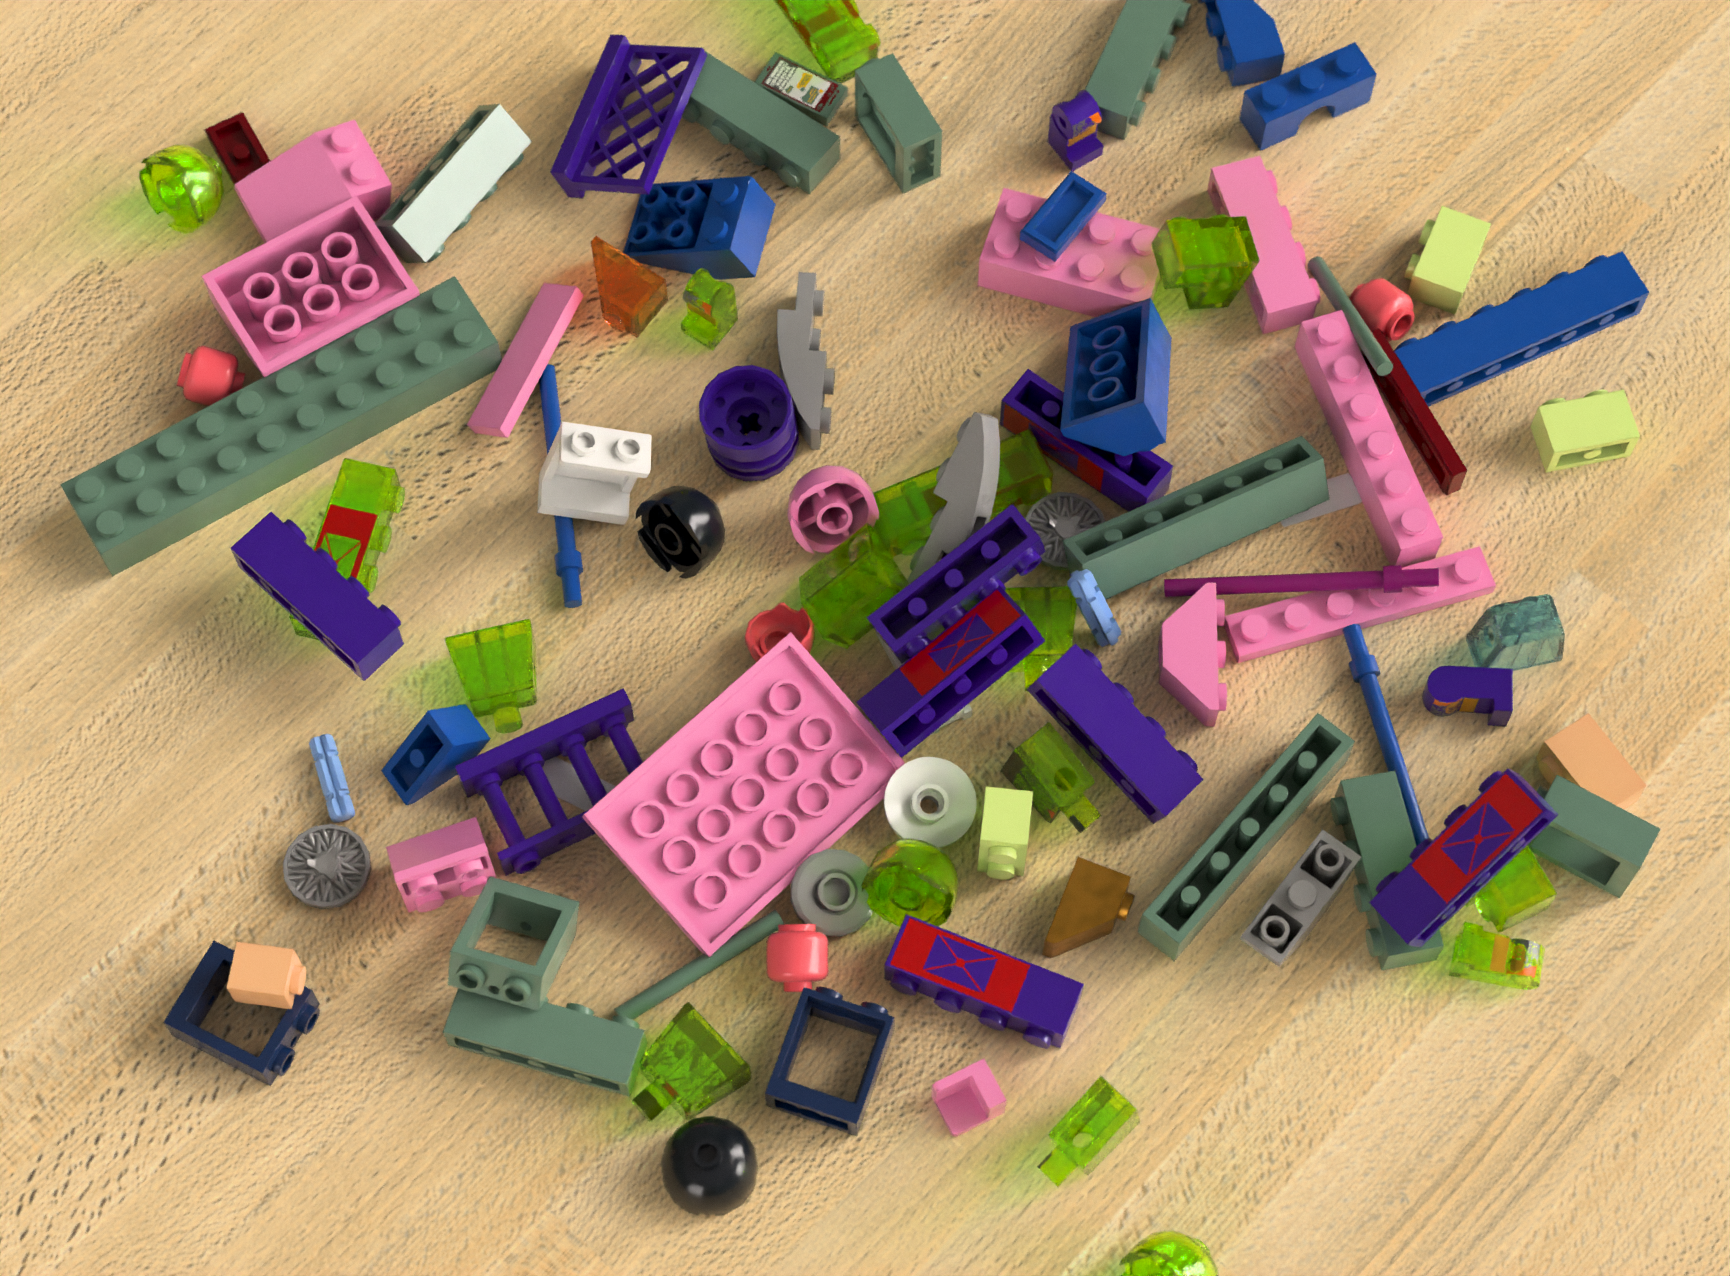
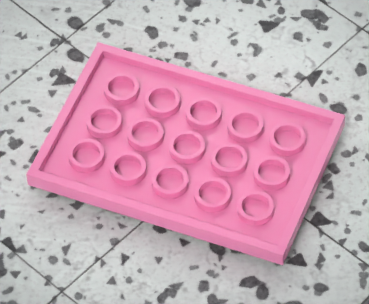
M790 632L588 810L582 818L700 952L710 957L792 882L797 868L809 856L829 849L884 798L890 778L905 762Z

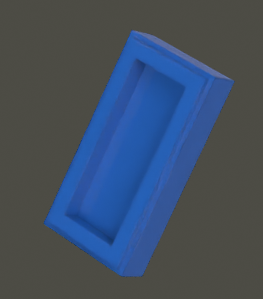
M1070 171L1020 231V240L1056 262L1105 203L1107 193Z

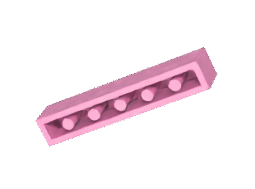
M1339 310L1302 321L1295 349L1390 566L1401 565L1402 568L1435 559L1443 535L1343 311Z

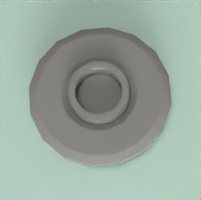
M1057 492L1042 497L1031 506L1025 518L1039 535L1046 552L1040 556L1042 558L1041 564L1054 570L1068 571L1063 540L1106 522L1101 510L1090 499L1068 492Z
M334 824L314 826L299 834L288 847L283 861L284 880L293 896L306 906L319 909L341 907L354 900L367 885L371 872L370 853L361 837L347 827Z
M826 849L809 856L797 868L791 882V903L796 916L803 924H816V932H821L830 937H842L859 930L870 919L877 903V884L871 869L860 857L845 850Z

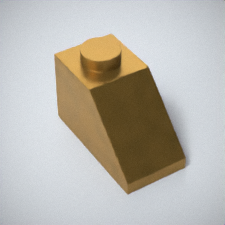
M1078 857L1045 938L1042 955L1053 958L1111 934L1117 919L1126 921L1135 898L1134 894L1128 893L1131 876Z

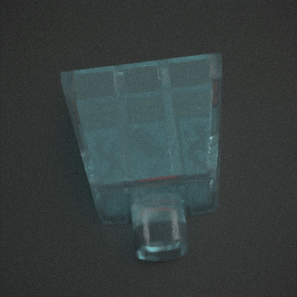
M1550 594L1535 597L1529 596L1521 600L1493 605L1487 608L1466 635V641L1475 667L1509 668L1515 671L1561 661L1563 658L1565 634L1554 600Z

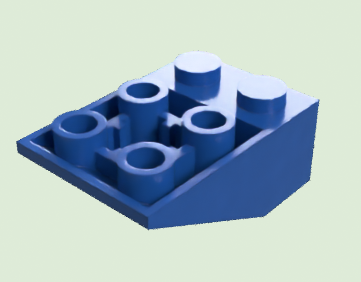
M752 176L653 184L649 195L640 194L622 258L630 262L718 280L755 277L776 204Z

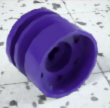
M755 365L735 366L719 373L705 387L699 401V419L709 452L717 467L728 476L739 480L761 481L781 473L793 461L799 446V428L794 413L792 397L781 378L771 370Z

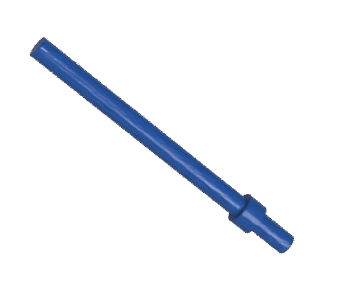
M547 364L539 379L547 455L561 425L555 367ZM554 515L558 553L554 556L556 574L562 580L564 606L576 608L582 605L579 575L583 572L581 553L576 550L573 518Z
M1352 624L1342 630L1352 659L1349 662L1354 682L1360 683L1388 772H1396L1415 844L1418 846L1422 841L1429 838L1377 679L1380 675V670L1375 656L1369 655L1360 625Z

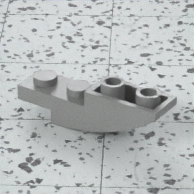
M799 272L795 310L778 309L779 371L780 377L792 397L794 413L800 433L811 449L820 450L821 434H830L831 407H824L825 394L833 395L835 368H827V351H820L821 329L814 328L815 316L823 317L824 290H817L816 273Z
M974 412L972 417L967 418L961 425L957 433L958 444L951 458H947L941 464L936 475L938 483L933 491L934 494L948 502L934 515L930 525L932 533L926 545L920 547L911 560L910 569L912 572L907 580L908 583H912L989 522L997 491L1000 467V437L997 418L988 414Z

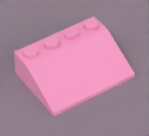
M357 196L202 275L214 307L233 337L263 377L280 370L420 296L416 285Z

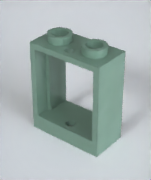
M893 53L881 59L874 58L865 62L860 68L855 70V117L904 194L940 177L942 130Z
M1556 775L1549 789L1540 785L1537 793L1557 812L1558 816L1525 849L1621 898L1641 868L1660 828Z
M490 876L450 951L448 985L539 1011L576 936L579 901ZM487 924L547 941L535 966L474 948ZM491 985L497 986L499 989H495Z

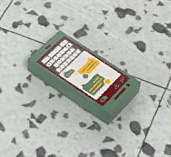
M777 52L773 54L755 81L762 88L825 126H828L848 96V87Z

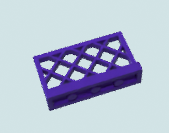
M625 35L609 36L550 171L568 197L583 198L586 190L649 195L707 58V54L702 47L633 45L629 43ZM641 59L655 60L656 63L636 75L642 63ZM682 61L689 62L685 70L672 78L667 72L669 69ZM663 74L667 81L645 94L642 87ZM638 90L641 98L622 109L626 97ZM674 92L675 96L672 103L656 113L652 105ZM648 108L652 116L631 129L627 121ZM623 125L626 132L607 144L611 132ZM659 126L660 131L657 138L641 147L638 139ZM633 143L637 151L616 164L612 156ZM608 159L611 167L598 176H593L597 165ZM644 161L645 166L639 179L624 178V173Z

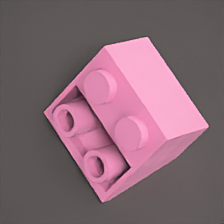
M476 817L386 847L393 875L408 913L415 910L418 912L435 910L444 904V900L459 895L464 897L479 895L489 877L496 878Z

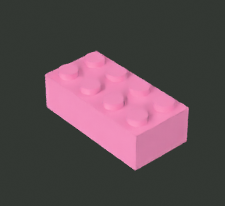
M1003 188L979 259L978 286L1092 317H1098L1149 298L1153 302L1167 257L1170 231L1096 212L1057 261L1054 262L1020 240V231L1047 199Z

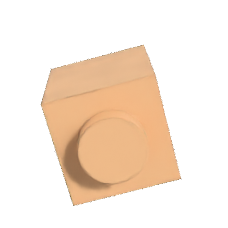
M237 942L226 988L235 1002L292 1009L295 994L301 995L306 980V967L301 966L302 963L294 949Z

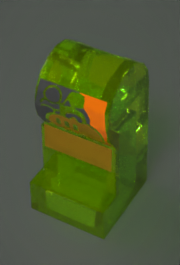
M700 268L693 274L683 293V300L687 304V315L681 322V331L713 351L738 321L735 289L729 283L716 281L707 269Z
M1464 922L1455 936L1449 976L1522 990L1536 989L1540 985L1545 948L1534 941L1511 939L1509 936L1484 931L1482 925Z

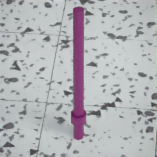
M1401 565L1383 566V570L1164 579L1165 597L1193 596L1206 583H1216V595L1384 589V593L1402 592V588L1439 586V569L1402 570Z

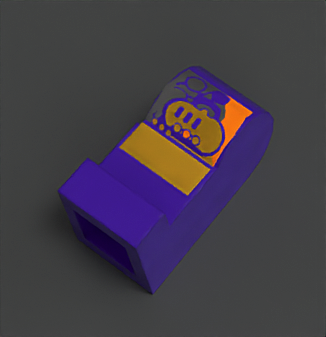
M1086 90L1079 91L1076 97L1068 102L1054 105L1050 115L1048 143L1072 172L1103 155L1104 146L1097 138L1098 124L1102 121V114L1097 102Z
M1440 666L1433 670L1427 679L1422 695L1423 704L1429 712L1437 716H1450L1457 711L1488 714V726L1506 727L1513 712V669Z

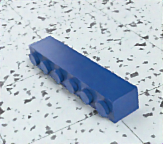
M1623 251L1609 257L1600 255L1590 260L1584 268L1571 274L1564 271L1553 276L1545 285L1534 290L1525 288L1516 292L1507 302L1495 307L1492 304L1485 305L1475 311L1470 318L1458 323L1455 321L1446 322L1439 326L1433 334L1420 340L1410 338L1399 344L1394 352L1429 407L1640 314L1649 291Z

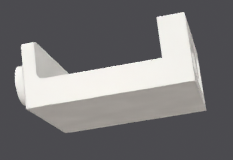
M562 421L539 473L537 513L625 525L629 518L630 492L637 478H647L651 470V435Z

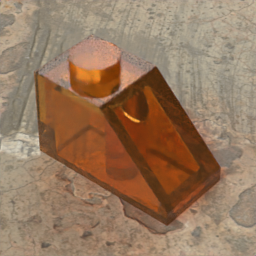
M595 236L591 241L603 319L616 331L623 332L625 330L638 338L668 301L666 279Z

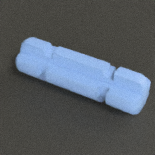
M1088 569L1073 571L1070 574L1071 578L1067 581V585L1073 597L1076 598L1075 601L1089 628L1092 630L1091 632L1097 644L1102 647L1108 644L1111 646L1115 645L1118 642V637L1121 635V630L1116 620L1112 618L1113 614L1100 588L1097 587L1098 584L1092 572Z
M331 734L314 737L310 740L309 746L315 761L329 816L335 823L349 820L355 816L352 799L348 795L350 792L339 756H337L338 750L334 738Z

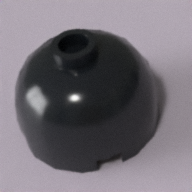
M672 486L664 489L642 502L636 511V519L641 516L643 528L637 531L639 539L648 555L666 572H669L673 566L679 572H684L679 576L680 578L687 579L696 576L712 563L722 549L725 528L720 510L712 499L695 488Z
M715 1116L694 1118L678 1127L667 1141L661 1160L662 1176L666 1190L674 1203L690 1214L726 1215L743 1205L755 1187L758 1172L755 1147L745 1131L727 1119Z

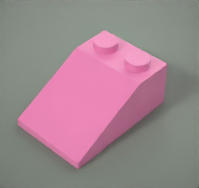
M355 120L313 133L235 184V191L264 243L355 196L359 198L372 220L378 219L390 207L392 188L389 178Z

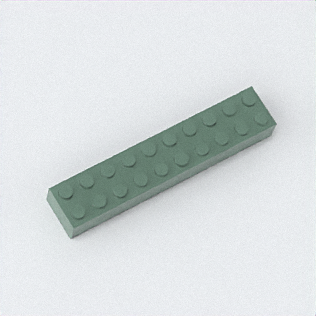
M454 276L280 370L253 382L62 483L61 487L111 575L115 576L496 371L502 361L499 344Z

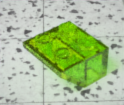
M869 523L862 526L799 577L801 605L824 640L848 649L873 629L867 617L909 585L900 568Z

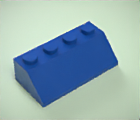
M1151 298L1070 326L1060 428L1064 437L1121 456H1127L1139 451H1150L1158 445L1166 443L1172 338Z

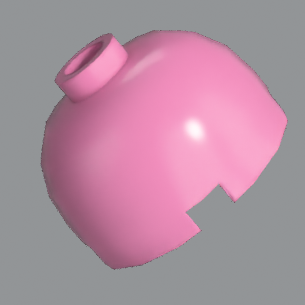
M825 465L809 471L797 481L789 495L788 520L795 540L806 551L814 554L813 550L827 553L828 557H841L857 551L873 535L872 528L876 523V519L878 520L879 510L871 487L857 472L843 466Z

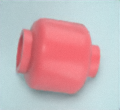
M1383 278L1373 279L1366 284H1360L1354 289L1349 298L1370 331L1380 328L1388 342L1402 338L1414 322L1415 315L1411 297Z
M199 346L194 350L193 354L186 352L177 386L183 388V395L188 401L210 406L242 389L246 374L238 372L239 362L234 354L207 346Z
M816 924L778 925V932L769 935L767 938V976L774 982L784 983V992H802L803 987L812 989V982L822 981L828 976V939L825 934L816 932Z

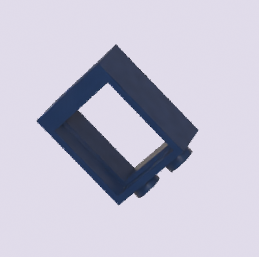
M213 940L163 1023L172 1036L271 1086L277 1075L283 1076L290 1068L295 1057V1050L293 1048L302 1033L307 1035L315 1026L320 1013L318 1009L320 1003L313 990L304 986L301 995L295 994L292 1009H287L259 1057L200 1028V1025L228 981L234 956V950Z
M803 987L765 1092L766 1106L857 1136L894 1033L895 1017L888 1015L886 1008L872 1002H862L861 1005L845 1001L842 994L830 988L817 987L816 990ZM811 1016L876 1037L854 1102L788 1081Z

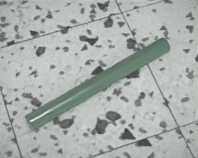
M1312 258L1308 262V269L1335 310L1343 311L1357 344L1379 376L1389 374L1393 369L1392 362L1323 258Z
M776 910L765 915L733 935L710 957L702 954L615 1008L617 1016L634 1020L777 931L778 925L784 924L781 916Z

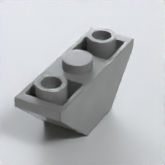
M1322 829L1241 935L1240 940L1280 967L1301 946L1328 910L1360 861L1361 856Z

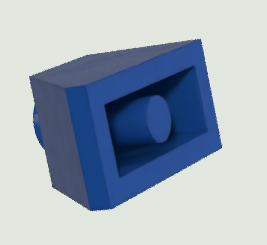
M466 704L429 710L381 771L404 804L411 805L457 775L455 766L476 757L491 738Z

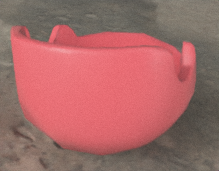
M781 602L772 610L758 613L748 622L745 644L751 656L757 662L791 632L810 654L815 640L813 619L805 606L801 607L800 611H797Z

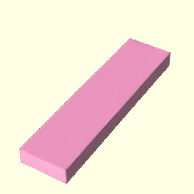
M550 283L542 285L467 423L474 433L508 438L584 297L577 286Z

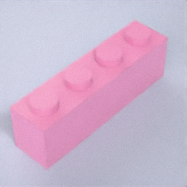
M1261 156L1211 168L1207 191L1262 333L1266 334L1297 326L1302 321L1312 319L1316 305L1320 303L1319 287L1314 278L1309 279L1305 270V252L1299 241L1294 242L1290 232L1292 228L1291 217L1287 207L1280 206L1276 196L1277 183L1271 170L1266 171Z

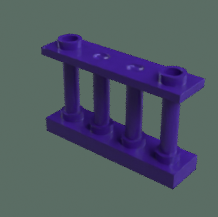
M624 688L455 766L460 784L467 798L475 794L484 796L508 845V848L497 853L505 876L514 872L517 874L529 872L541 863V859L596 834L582 818L587 811L570 819L567 818L542 768L545 761L559 755L568 756L592 806L607 795V792L584 749L587 742L602 735L610 737L628 774L643 763L626 729L628 724L634 721L632 704ZM518 774L526 776L551 828L528 839H525L500 788L503 781Z

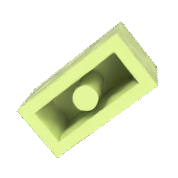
M1442 206L1436 221L1427 219L1418 242L1425 245L1421 256L1413 253L1406 269L1404 278L1411 280L1407 294L1414 300L1456 314L1485 243L1491 223Z
M1596 390L1583 398L1568 401L1564 398L1549 400L1538 407L1530 426L1546 473L1631 456L1640 437L1624 390L1609 393L1607 390Z
M986 786L977 871L986 872L987 876L1000 880L1012 879L1014 875L1024 876L1033 791Z

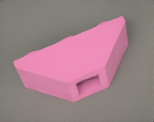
M1206 583L1162 623L1158 640L1159 684L1204 726L1209 727L1215 726L1218 712L1225 711L1227 705L1226 683H1218V668H1225L1226 644L1225 641H1217V626H1224L1225 603L1224 599H1216V583Z

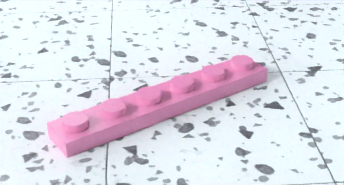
M1479 546L1402 567V570L1438 568L1439 586L1402 588V592L1384 593V589L1315 591L1227 615L1224 619V627L1238 663L1342 635L1343 628L1352 624H1359L1361 629L1487 595L1493 593L1496 584Z

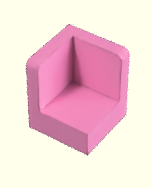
M985 1059L977 1061L932 1085L931 1097L951 1135L954 1137L960 1136L1005 1113L1007 1100Z

